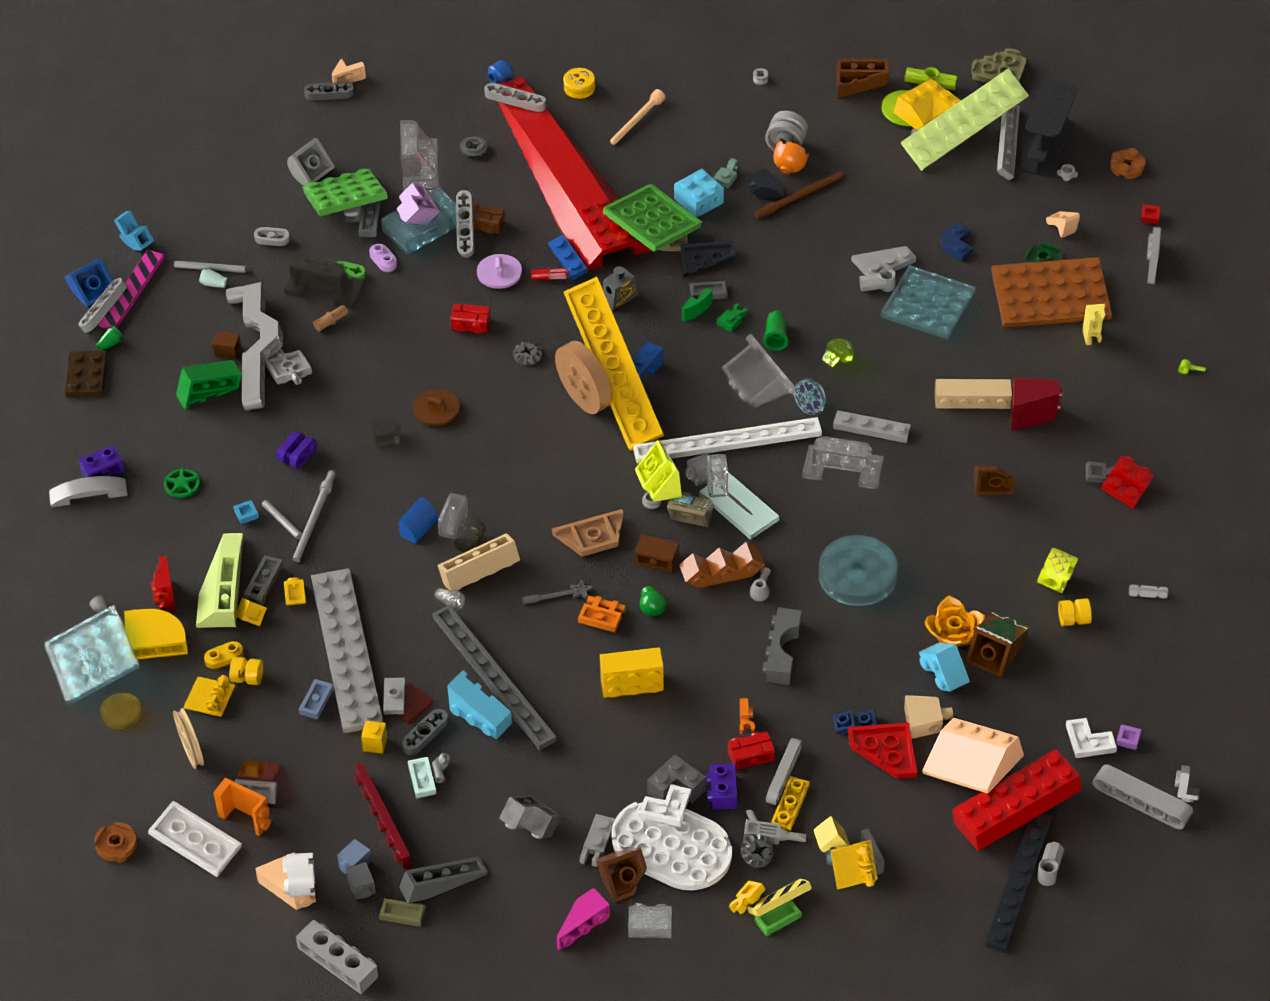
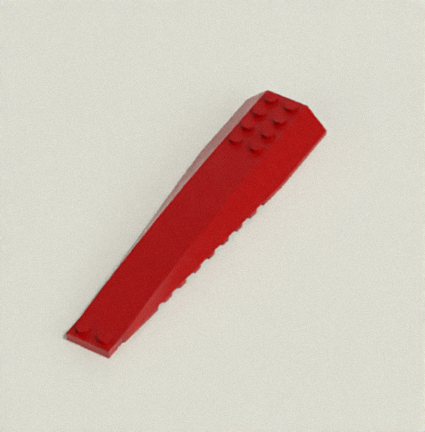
M523 76L500 83V85L534 93ZM498 102L509 127L512 129L514 137L518 141L519 147L523 151V156L527 159L529 168L539 184L540 191L545 196V201L550 207L557 226L588 271L603 266V255L628 247L631 248L635 255L651 250L603 213L605 206L619 200V198L547 108L536 112Z

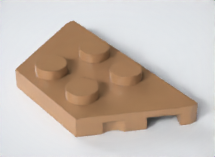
M623 509L552 528V534L581 557L618 547L623 521Z

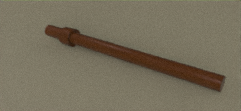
M839 171L777 202H770L764 208L754 212V216L759 218L766 214L770 215L776 212V209L843 178V173Z

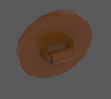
M431 389L421 393L415 399L413 411L415 417L420 422L431 426H440L453 421L460 411V403L456 395L448 390Z

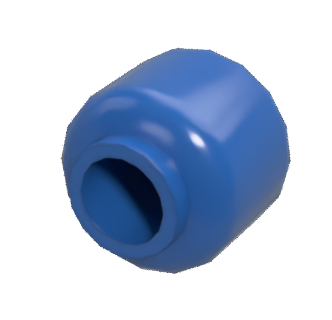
M504 60L497 61L488 68V79L491 83L496 84L510 80L513 76L512 65Z

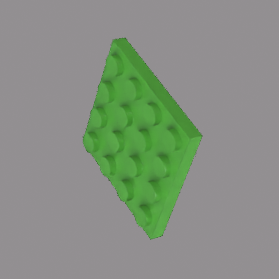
M360 169L352 174L344 173L340 177H329L324 179V181L310 182L306 186H302L304 194L319 216L388 199L387 192L370 169Z
M652 184L605 206L603 209V213L653 252L697 230L702 224V221Z

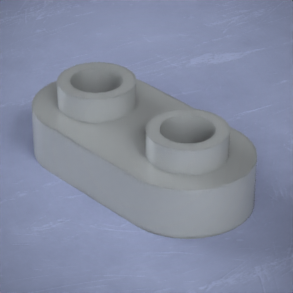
M260 227L254 232L256 243L261 245L284 246L290 241L289 232L286 229Z

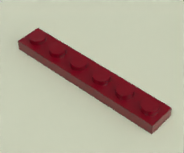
M364 764L355 765L356 774L353 776L356 785H361L362 796L365 801H369V809L372 816H377L379 830L385 832L386 843L389 848H393V856L396 863H400L404 870L411 868L410 854Z

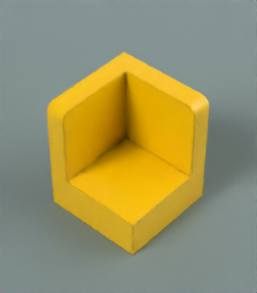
M242 598L237 610V617L260 626L267 608Z

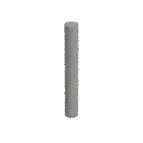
M268 500L262 502V506L296 539L302 537V533Z

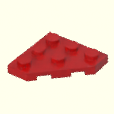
M909 723L848 727L850 749L896 779L917 777Z

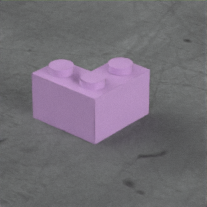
M412 183L399 196L402 204L397 210L400 213V218L406 223L427 225L440 212L422 184Z

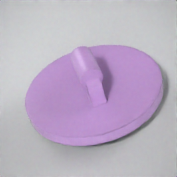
M505 254L488 256L477 267L478 279L482 284L490 288L501 289L510 287L518 282L522 275V267L519 261Z

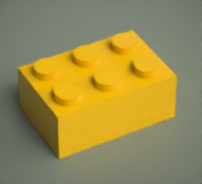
M660 647L600 654V674L604 698L664 691L663 662Z

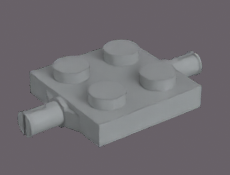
M280 348L276 352L277 356L275 358L265 361L267 369L277 384L293 380L298 385V383L302 382L301 378L312 374L311 366L300 350L284 353Z

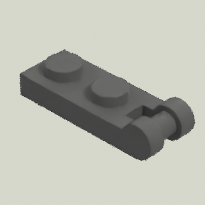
M264 555L245 590L243 598L264 605L266 596L283 566V560Z

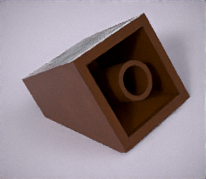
M993 611L975 628L965 662L1002 678L1024 645L1029 626Z

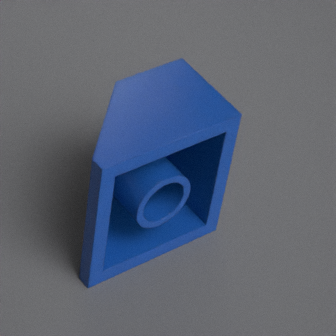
M101 258L64 277L72 292L86 307L95 303L113 281Z

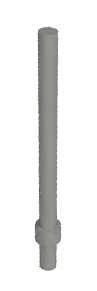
M334 471L328 472L325 481L320 486V494L292 558L294 562L300 561L327 494L332 490V482L336 475Z

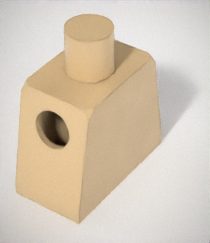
M905 696L904 709L907 723H909L911 739L939 733L942 730L943 720L953 719L952 707L941 708L939 698Z

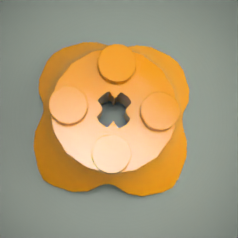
M949 595L939 604L936 616L930 615L926 618L925 625L940 643L954 644L957 647L971 644L975 628L985 620V615L979 611L967 612L964 605L958 599Z

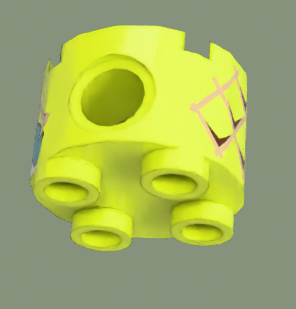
M1053 547L1037 582L1062 594L1067 581L1074 571L1078 558Z

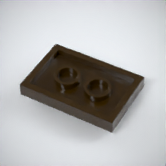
M106 350L69 352L65 384L66 397L103 396L107 360Z

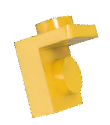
M298 577L287 579L288 581H284L286 606L306 604L303 579L299 580Z

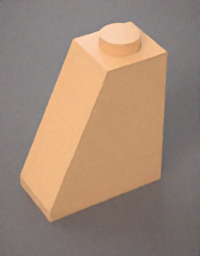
M287 855L255 868L258 882L296 910L308 907L316 902L315 895L289 897V894H284V881L288 877L287 873H283L282 860L287 858Z

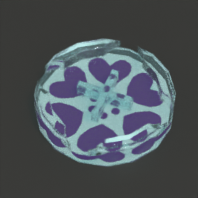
M804 378L797 382L794 387L795 401L804 413L815 415L824 410L823 406L826 402V396L818 382L815 383L811 378Z

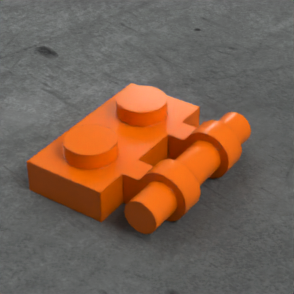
M588 596L587 603H584L578 616V623L616 632L622 619V613L626 611V605L620 604L619 601L615 600L612 602L604 600L600 596Z

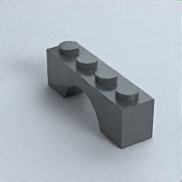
M778 607L777 615L772 617L771 626L774 627V631L770 630L769 633L771 646L766 648L768 662L764 661L762 672L766 674V682L790 685L793 657L786 654L781 647L787 641L798 638L801 626V610Z

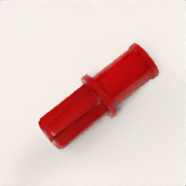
M550 267L547 269H532L531 276L532 280L548 279V281H551V279H566L568 271L566 268L550 269Z

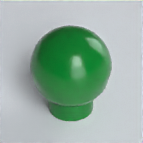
M654 586L643 588L641 591L640 609L645 615L650 617L661 615L667 606L665 596L656 590Z

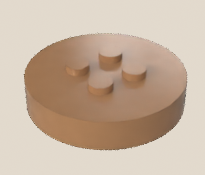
M571 341L558 348L555 354L556 367L559 377L570 397L589 414H596L608 407L612 400L611 388L605 371L595 355L578 341Z

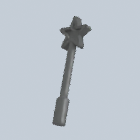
M580 580L578 585H570L571 590L522 597L523 604L540 602V600L573 594V599L579 596L587 599V593L592 591V586L584 585L583 580Z

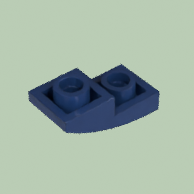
M874 709L857 714L850 710L833 715L836 734H848V727L878 725Z

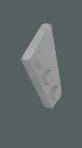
M1156 227L1153 228V234L1149 233L1147 260H1150L1147 283L1151 284L1155 283L1161 228Z
M907 246L852 255L851 261L864 275L879 274L884 268H891L894 271L915 263L916 256Z

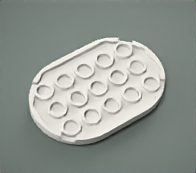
M635 802L624 808L613 823L612 844L614 851L641 848L647 866L644 874L671 887L681 890H698L709 887L718 882L730 867L732 846L725 830L714 821L688 809L685 810L680 827L640 818L639 812L643 802L638 804Z

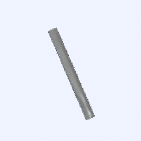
M175 261L174 263L175 268L207 270L209 268L212 271L246 273V266L187 261Z

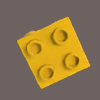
M225 675L219 677L217 681L197 677L183 709L222 717L235 685L230 684L229 678Z
M871 840L830 850L837 890L861 883H866L868 887L874 885L878 878Z

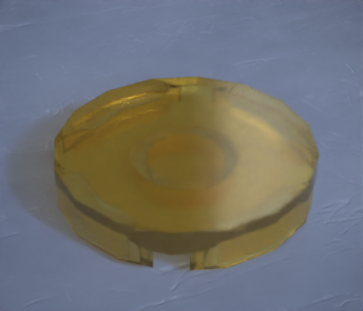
M117 693L105 699L101 705L100 713L107 726L114 729H124L138 721L141 717L142 709L139 700L134 695Z

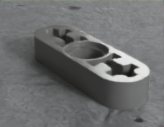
M350 82L317 83L306 85L304 87V94L307 100L346 99L354 95L353 84Z
M443 709L433 710L403 738V751L407 755L418 754L447 726L448 716L446 711ZM423 729L431 731L428 735L420 734V731Z

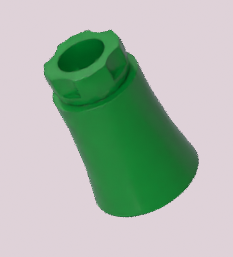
M778 310L769 313L763 337L764 346L769 350L775 351L782 350L788 345L786 316Z

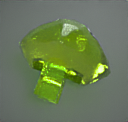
M832 339L827 343V352L822 360L834 367L839 359L843 363H849L854 358L853 346L846 339Z

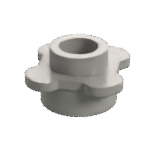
M1065 164L1057 171V175L1061 176L1064 181H1070L1073 177H1078V172H1075L1074 166Z

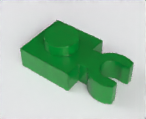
M735 304L733 311L727 309L717 318L716 324L732 332L742 323V318L747 315V308L739 310L740 304Z

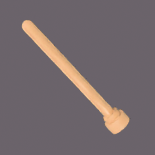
M656 89L651 94L650 101L610 140L611 144H617L654 105L661 104L666 99L665 94L661 90Z

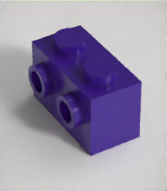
M114 445L78 459L84 477H114L125 472L123 460Z
M735 763L710 764V772L706 773V783L711 785V789H707L708 802H712V810L737 809Z

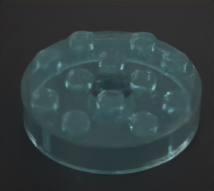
M863 535L841 537L830 543L822 552L819 560V581L825 592L841 603L854 606L874 604L886 598L894 589L897 580V560L893 551L874 537Z

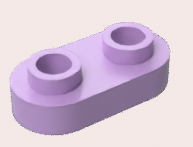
M375 244L371 246L369 250L370 258L382 271L391 272L396 269V257L385 245Z

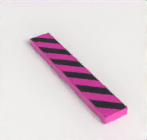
M151 250L146 251L125 282L127 288L99 322V327L106 329L113 326L119 327L164 260V254Z

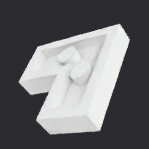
M1086 718L1066 721V728L1076 758L1116 752L1117 747L1112 731L1091 734Z
M671 784L665 801L645 796L639 817L680 827L691 795V789Z

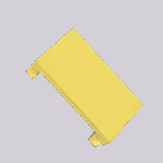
M1105 304L1086 305L1083 324L1086 345L1092 344L1091 337H1097V341L1101 342Z
M832 816L814 829L818 845L823 852L828 851L831 847L841 848L850 845L845 830Z

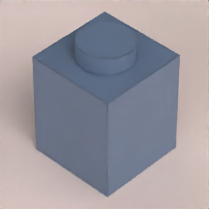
M354 839L338 854L340 870L347 874V868L365 862L368 866L372 862L370 849Z

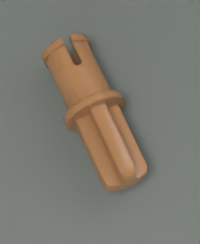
M342 305L332 312H326V315L313 322L314 327L320 332L327 326L334 325L335 321L347 315V308Z

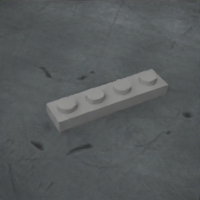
M837 410L833 429L907 443L911 424Z

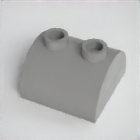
M318 138L311 140L287 160L291 174L299 183L305 186L310 182L318 181L335 168Z

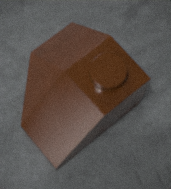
M975 465L973 479L976 495L1014 494L1015 478L995 465Z
M641 848L616 851L596 859L601 878L613 902L635 894L638 888L637 885L647 869Z

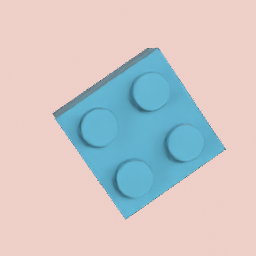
M700 169L674 184V199L688 212L698 218L724 203V188L703 169Z

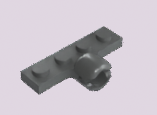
M382 200L344 210V220L346 222L359 223V237H377Z

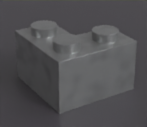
M673 755L647 780L648 795L655 799L666 800L672 784L691 789L689 802L693 804L706 791V776L678 756Z
M531 795L509 797L499 819L504 821L505 826L512 830L528 829L533 837L542 839L552 837L562 815Z

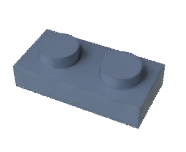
M314 679L298 709L299 714L318 720L334 690L333 684Z

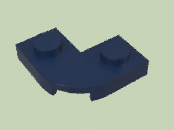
M955 222L941 236L943 250L960 262L973 252V247L963 242L970 235V229Z

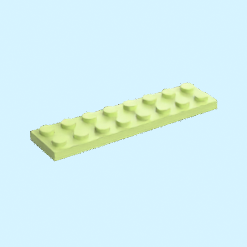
M1007 69L907 137L901 144L922 171L1024 101L1029 95L1012 72Z

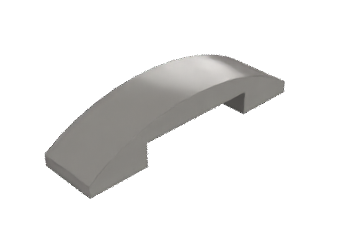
M93 476L63 483L49 491L51 508L70 505V499L101 494H108V498L127 496L126 480L112 476Z

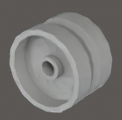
M780 111L773 116L765 135V141L772 151L775 150L778 142L786 145L787 142H792L802 147L808 132V125L799 114L791 111Z

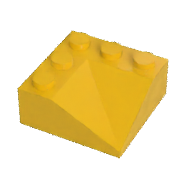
M930 79L898 96L893 113L913 128L919 130L961 100L936 81Z

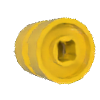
M1088 598L1077 599L1075 603L1070 600L1059 601L1058 612L1061 626H1071L1075 622L1078 625L1091 623V607Z
M234 656L229 671L230 682L243 683L246 681L249 685H260L263 676V661L252 658L247 661L244 657Z

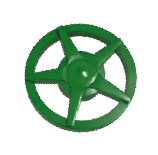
M181 468L174 470L164 480L165 491L175 498L189 497L200 486L198 475L190 469ZM184 473L190 474L192 477H186ZM180 474L177 478H171L174 475ZM197 480L195 487L191 490L189 487L190 482ZM168 482L174 483L171 491L167 487ZM177 490H179V491L187 490V491H188V492H186V493H175Z

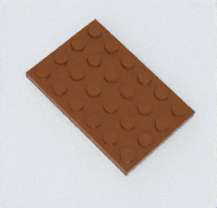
M1099 257L992 266L991 271L1003 328L1084 321L1086 305L1105 304L1104 320L1111 319L1112 317Z

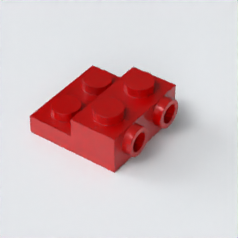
M1121 455L1100 489L1133 509L1154 475L1151 474L1149 468L1140 467L1135 464L1131 457Z
M167 556L159 557L160 565H156L157 573H153L154 581L151 582L152 593H156L153 594L155 606L159 605L160 610L169 612L176 610Z

